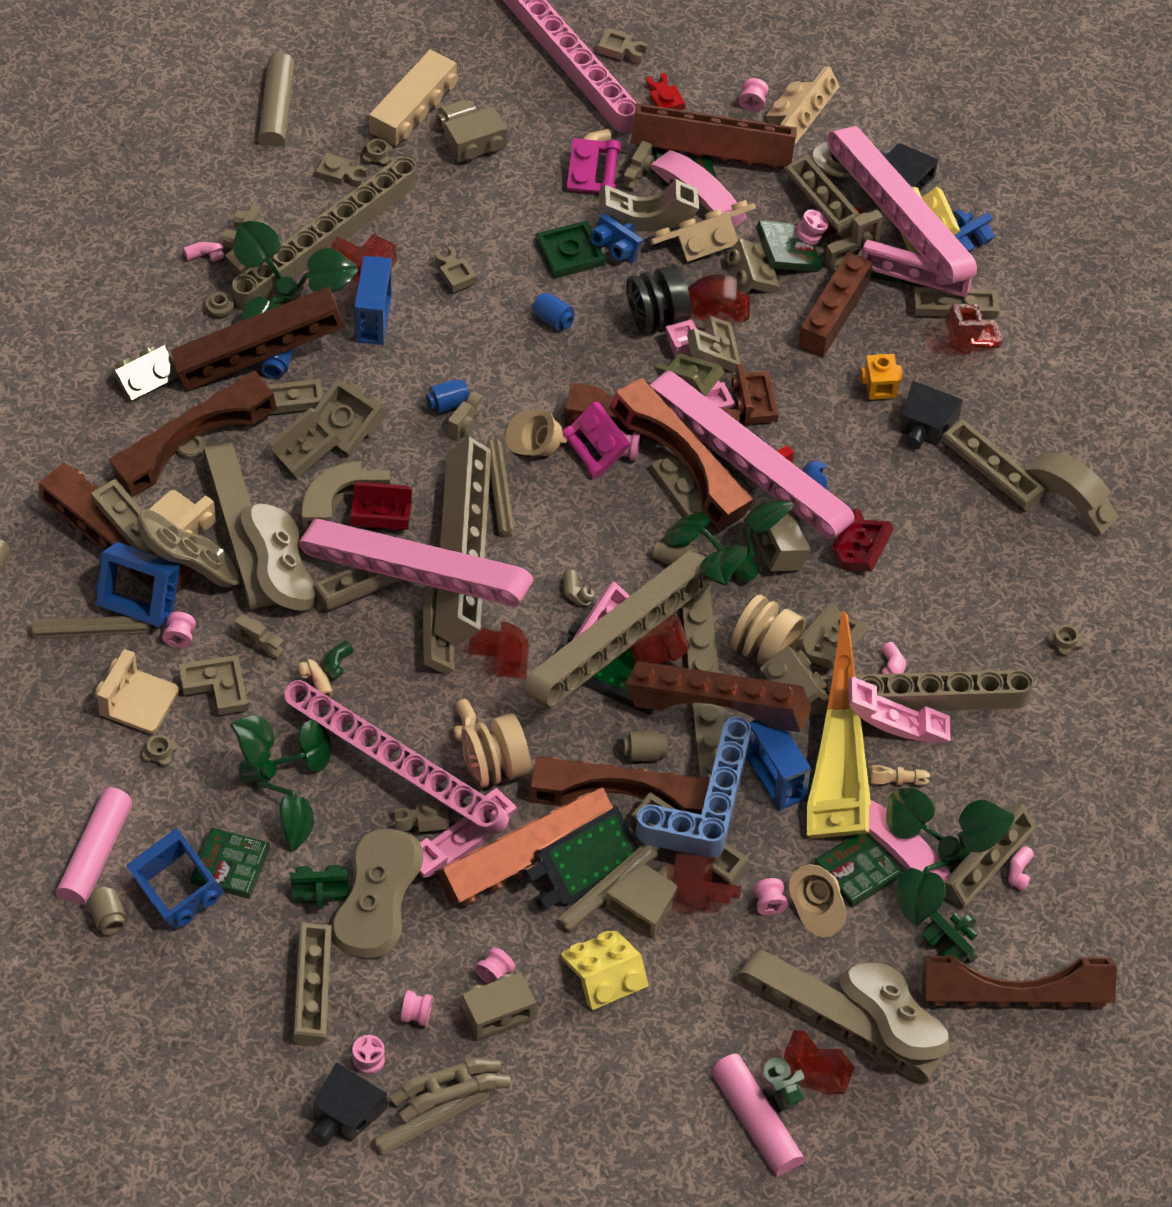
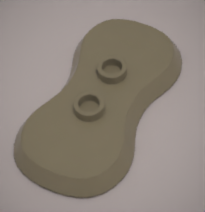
M255 504L243 508L241 523L257 553V579L263 592L273 602L289 609L308 610L313 607L315 600L314 582L299 555V530L293 518L284 510L267 504Z
M139 510L138 530L148 547L157 555L168 561L184 564L221 587L228 588L241 583L240 574L235 563L218 544L204 536L191 534L180 529L152 510Z
M376 829L365 834L355 846L352 855V886L348 896L337 909L331 921L332 941L344 953L360 958H377L389 953L398 942L402 931V900L407 888L418 875L423 864L422 846L414 836L395 829Z
M864 963L856 965L841 974L839 980L844 993L874 1018L883 1041L895 1053L911 1060H931L943 1057L950 1052L951 1043L946 1028L940 1021L916 1003L909 992L904 977L897 970L882 963Z

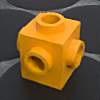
M894 354L866 356L865 367L860 368L861 384H866L869 400L897 398L899 382L902 381L901 365H896Z

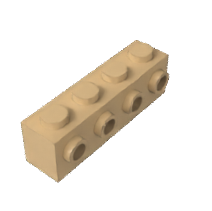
M429 50L369 114V133L394 146H397L403 139L408 138L418 122H422L426 118L429 110L440 103L443 95L449 89L451 90L455 87L458 81L457 63Z

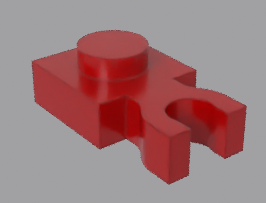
M665 73L660 74L659 83L654 82L651 76L646 78V85L651 90L650 98L654 106L677 110L685 109V101L676 85L668 86V77Z

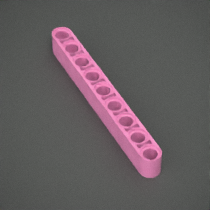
M502 0L612 127L620 133L632 132L636 102L546 0Z
M857 126L831 131L828 134V146L832 154L945 283L952 284L976 276L977 265L973 256Z
M667 370L649 384L666 405L673 409L676 416L692 430L698 440L777 501L794 503L795 507L790 511L821 535L832 540L854 522V514L845 503L678 375Z
M314 519L298 543L299 548L313 558L514 607L519 606L534 581L528 571L518 566L322 519Z
M295 680L286 687L284 694L286 702L308 718L316 720L333 734L485 831L498 834L506 829L509 823V816L502 807L306 682ZM307 692L305 699L298 702L300 695ZM330 706L328 714L321 717L322 711ZM353 721L352 728L344 732L347 723ZM376 736L375 743L368 747L370 738ZM396 751H400L399 758L391 762L392 755ZM424 766L421 775L415 777L416 769ZM444 781H448L446 789L438 792L439 785ZM468 796H472L470 804L462 808L463 800ZM492 811H496L493 821L486 823L487 815Z

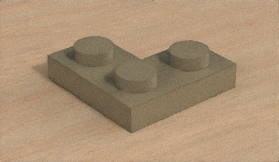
M878 209L853 218L851 237L836 240L827 245L825 264L830 270L840 265L847 252L862 257L863 247L867 239L875 242L880 241L883 216Z
M710 315L703 321L705 332L693 328L687 334L691 355L698 359L719 364L722 368L735 373L736 364H741L732 325Z
M238 655L179 664L184 695L214 691L218 715L248 711V701Z

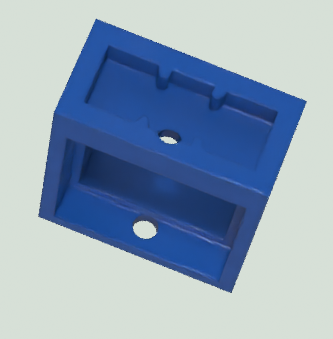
M378 256L363 257L355 303L356 343L384 345L392 297V258Z
M116 542L101 553L99 558V566L101 567L100 577L95 586V592L97 593L96 605L157 627L164 624L167 616L174 611L180 563L168 561L157 555ZM118 564L155 577L151 605L115 593Z
M754 719L749 723L751 732L746 758L776 807L781 811L805 801L811 771L810 765L787 730L774 729Z
M177 828L126 865L173 930L190 923L197 913L204 908L214 905L219 897L225 893ZM186 853L207 883L173 909L169 910L149 880Z

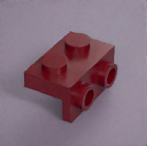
M367 482L354 483V499L350 515V525L363 528H389L391 530L409 529L412 511L411 486Z
M853 509L852 512L855 520L840 533L838 539L834 542L833 554L843 570L872 572L894 529L890 521L864 520L860 509Z

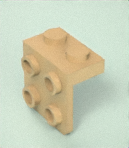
M171 490L149 509L160 514L180 529L201 536L216 523L214 501L206 495L194 504L178 491Z
M124 649L120 657L112 661L109 675L105 682L101 681L95 692V698L98 701L99 715L153 734L159 728L176 699L179 688L174 683L137 670L135 653Z

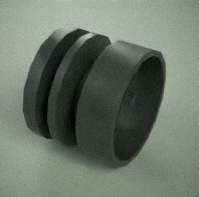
M672 264L655 269L653 277L649 272H642L640 276L631 275L627 277L626 295L629 309L638 329L642 333L650 332L653 328L661 329L664 325V320L668 325L690 320L692 309L688 287L680 269L676 265Z

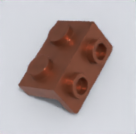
M736 364V374L731 375L732 391L738 393L736 409L742 414L744 425L778 422L779 413L769 370L744 373L743 364Z

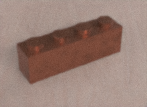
M847 252L802 324L798 348L824 358L870 283L872 261Z

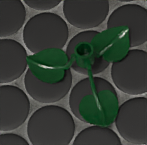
M258 221L242 222L238 225L233 242L234 254L241 264L247 267H258L265 260L278 279L275 290L279 297H273L270 302L261 296L254 297L244 307L242 321L281 306L280 304L300 298L301 290L304 289L303 285L307 278H309L308 284L312 292L328 286L331 293L336 292L355 277L358 268L339 251L331 248L320 249L308 259L307 267L309 272L304 273L297 284L292 277H282L270 259L271 256L280 251L281 242L276 231L269 225Z
M769 501L751 510L744 519V523L748 527L746 529L748 550L741 545H734L723 549L708 530L705 529L710 519L703 513H693L679 519L667 531L664 540L671 547H682L694 541L699 534L704 535L718 551L711 553L702 561L700 565L702 573L708 579L727 586L733 573L739 583H747L753 580L759 573L752 559L756 556L753 549L752 533H762L772 528L795 505L787 501Z
M260 716L240 718L230 724L237 736L241 752L245 758L239 765L240 779L245 784L258 783L259 788H268L288 795L281 799L280 819L289 850L296 851L308 839L313 829V810L305 797L297 798L294 791L268 783V781L275 776L276 765L305 758L308 770L313 772L323 770L331 758L332 745L329 734L326 732V728L316 720H308L300 726L298 732V744L302 752L276 760H269L268 758L271 757L270 749L275 740L270 723Z
M901 788L891 793L888 798L886 821L889 830L901 839H912L919 834L922 828L939 841L938 853L943 858V861L925 866L923 872L916 868L906 870L898 881L896 890L897 900L903 914L912 924L919 926L930 914L938 910L945 899L946 885L940 875L930 871L943 866L950 867L951 862L959 865L970 852L981 853L991 849L1010 829L1015 819L1013 813L986 800L973 801L964 808L960 815L959 825L963 831L959 832V838L954 836L944 837L926 825L935 815L934 804L928 795L913 788Z

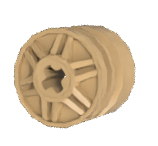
M761 594L757 595L741 614L733 631L730 647L737 653L743 652L744 657L748 659L758 652L757 662L762 666L787 645L794 651L799 644L798 640L805 629V617L790 609H784L778 615V603L774 601L769 602L768 598Z
M513 713L493 718L491 721V733L483 722L477 723L475 730L471 725L462 727L461 740L464 761L474 783L479 789L488 787L489 779L494 785L499 784L501 781V768L509 780L527 776L531 773V761L527 742L521 725Z

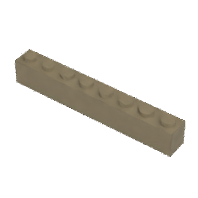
M470 436L447 452L440 548L485 558L491 449ZM437 588L434 634L458 646L479 632L481 628L482 599Z

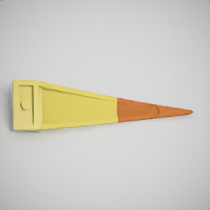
M844 611L841 613L833 677L823 735L807 803V836L810 839L869 833V806H871L861 718L849 705V679L855 677L849 620L848 615Z

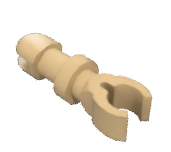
M872 765L869 777H871V783L874 784L896 782V785L914 783V785L924 786L929 783L927 778L930 777V773L919 769L906 771L903 767H897L896 770L881 765Z

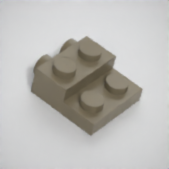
M337 378L314 410L341 440L335 447L351 456L365 436L370 438L387 414L382 409L384 404L372 395L367 398L361 394L362 390L351 381L345 384Z

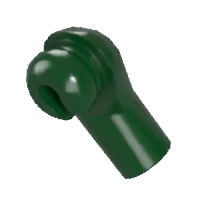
M346 640L328 651L324 656L322 670L328 674L330 680H335L343 675L344 671L339 664L353 653L352 646Z

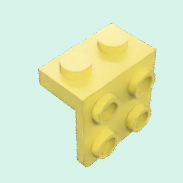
M618 931L602 932L596 938L584 943H576L561 953L563 961L581 978L586 1002L592 1010L649 986L641 954Z

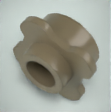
M373 139L366 144L367 152L363 155L365 162H376L381 165L389 163L388 156L392 152L390 144L383 139Z
M1061 625L1057 628L1056 632H1051L1048 636V641L1056 645L1061 655H1069L1071 650L1081 648L1084 644L1083 638L1079 637L1078 630L1072 625Z
M164 735L151 736L147 742V750L142 752V757L147 762L155 761L159 762L161 766H167L171 763L172 752L177 750V743Z

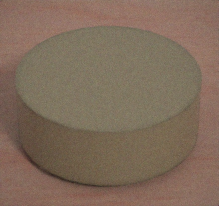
M199 435L185 445L180 446L177 453L185 460L198 459L204 454L205 441Z

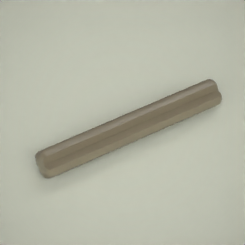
M489 440L486 445L491 449L490 478L498 533L501 537H511L514 535V522L502 442L500 440Z
M129 616L34 620L31 624V632L34 638L148 633L150 631L149 623Z
M647 844L639 847L559 917L558 921L561 926L567 931L575 929L606 902L607 892L639 865H648L657 857L658 853L654 847Z
M478 1090L434 1105V1108L417 1115L408 1123L405 1121L374 1138V1145L381 1155L392 1151L489 1098L490 1090Z

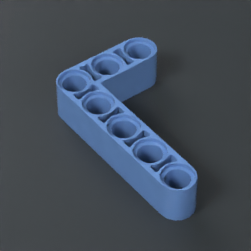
M734 716L724 723L702 814L657 805L643 806L637 813L636 836L638 840L647 845L713 858L723 852L749 748L751 726L745 718ZM651 823L654 824V826H648L646 824ZM713 836L715 837V839H709L707 837Z

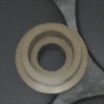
M224 292L213 293L206 300L207 311L217 318L228 316L234 308L233 298Z

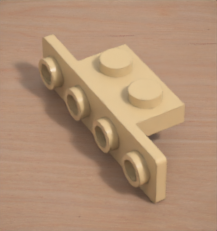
M824 67L813 82L796 81L789 84L785 92L766 115L771 124L797 127L795 144L839 88L831 67Z
M743 200L732 204L731 211L721 213V210L718 209L706 213V219L697 223L695 218L679 223L680 228L670 232L669 227L653 232L654 238L648 239L649 243L653 245L678 236L687 262L734 246L738 238L731 217L756 209L755 203L747 204V201Z

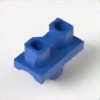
M961 210L952 212L960 229V232L954 236L969 253L975 248L969 239L971 236H974L980 247L991 242L995 237L989 226L993 219L989 212L971 221L973 219L971 212L967 214Z
M603 214L599 218L597 227L592 231L590 242L597 247L604 245L609 248L611 257L617 261L625 259L632 264L637 260V251L643 239L634 234L635 226L631 223H626L623 226L607 214Z

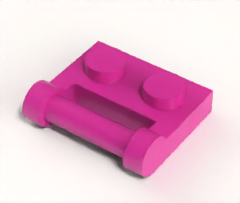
M573 138L567 191L599 195V190L605 184L616 189L614 179L617 154L621 152V142L617 140L598 141ZM599 153H607L603 182L595 183Z
M592 402L571 426L562 431V436L567 439L566 443L571 445L587 466V472L592 479L603 475L631 446L630 442L599 402ZM581 432L585 434L602 457L598 462L578 437Z

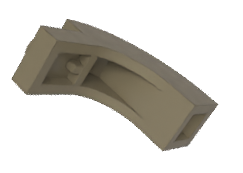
M675 179L666 189L656 195L637 197L605 184L599 190L600 212L616 218V221L623 226L626 223H631L635 226V231H658L666 227L670 229L688 220L699 210L698 188Z
M1060 453L1040 454L1024 468L1028 474L1045 487V493H1058L1073 503L1095 535L1105 532L1119 518L1107 499V496L1111 493L1109 488L1090 468L1080 461Z
M361 461L337 465L320 474L311 483L304 496L302 506L303 534L314 519L332 522L333 513L338 505L354 497L355 482L391 484L390 470H362Z

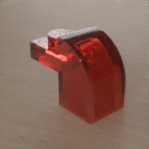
M372 234L361 248L340 237H337L332 242V249L342 253L357 266L358 272L352 279L355 282L360 280L364 256L392 258V267L397 262L396 245L375 234Z
M721 274L708 275L700 278L688 287L691 313L705 320L710 315L714 317L722 311L740 323L750 319V297L737 289V279Z
M952 304L946 315L945 324L953 348L957 352L966 355L970 354L973 348H999L1003 340L996 320H984L978 304Z
M672 614L648 634L632 644L630 649L635 662L642 661L660 664L668 659L672 661L679 659L689 650L690 645L680 618Z
M501 621L500 631L482 628L469 638V655L497 657V677L527 678L529 644L526 635L519 627Z
M676 854L674 882L681 897L692 905L709 908L710 896H712L711 902L730 904V898L740 899L741 886L711 883L714 858Z
M793 1030L783 1056L791 1066L790 1076L796 1071L801 1070L805 1079L799 1085L824 1094H845L855 1067L842 1050L819 1049L805 1030Z

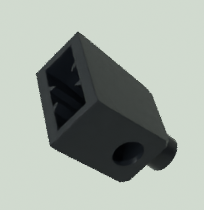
M902 143L897 144L889 153L876 147L912 188L917 187L919 192L935 178L938 159Z
M912 381L900 427V432L907 434L905 443L913 449H919L924 441L938 445L942 440L943 434L959 419L963 399Z
M336 1063L313 1104V1117L320 1123L312 1132L314 1138L324 1145H328L336 1134L348 1141H353L387 1109V1093L339 1063Z

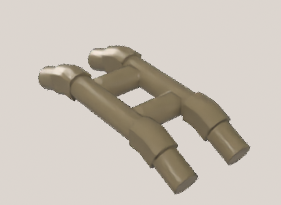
M471 1058L465 1060L464 1063L408 1080L402 1085L401 1089L390 1096V1099L398 1107L408 1098H412L416 1094L423 1092L424 1089H427L428 1093L418 1096L411 1102L412 1104L399 1113L403 1120L408 1123L417 1115L434 1108V1105L478 1090L510 1088L511 1077L509 1075L485 1073H498L501 1068L500 1060ZM473 1074H480V1075L474 1076L473 1079H472L471 1076H470V1075H473ZM456 1078L459 1081V1084L441 1089L439 1085Z

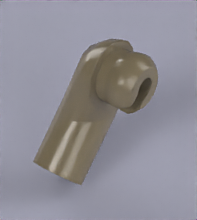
M575 570L564 571L563 585L565 597L578 606L589 605L594 598L593 590L591 588L587 590L586 586L582 588L578 586V576Z

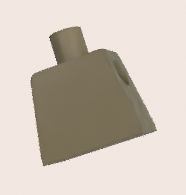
M664 863L657 872L646 864L639 865L607 892L606 908L654 939L677 901L678 887L673 881L678 876V871L669 863Z

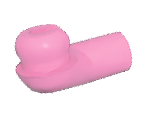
M199 242L183 248L187 261L208 254L212 262L222 260L225 257L222 251L224 248L220 243Z
M894 642L886 643L881 648V651L888 660V666L883 668L881 673H904L906 660Z
M1021 847L1010 860L1008 883L1012 888L1016 887L1020 891L1025 890L1030 881V877L1023 874L1025 866L1034 856L1033 851L1029 847Z

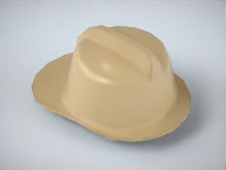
M525 410L519 412L509 422L505 434L508 448L511 452L520 455L548 456L558 449L560 443L567 442V439L562 436L563 432L560 424L551 413L546 411Z
M812 864L801 866L794 871L789 881L790 895L805 928L814 935L823 938L833 936L841 930L846 919V908L840 893L839 883L832 874L821 866Z

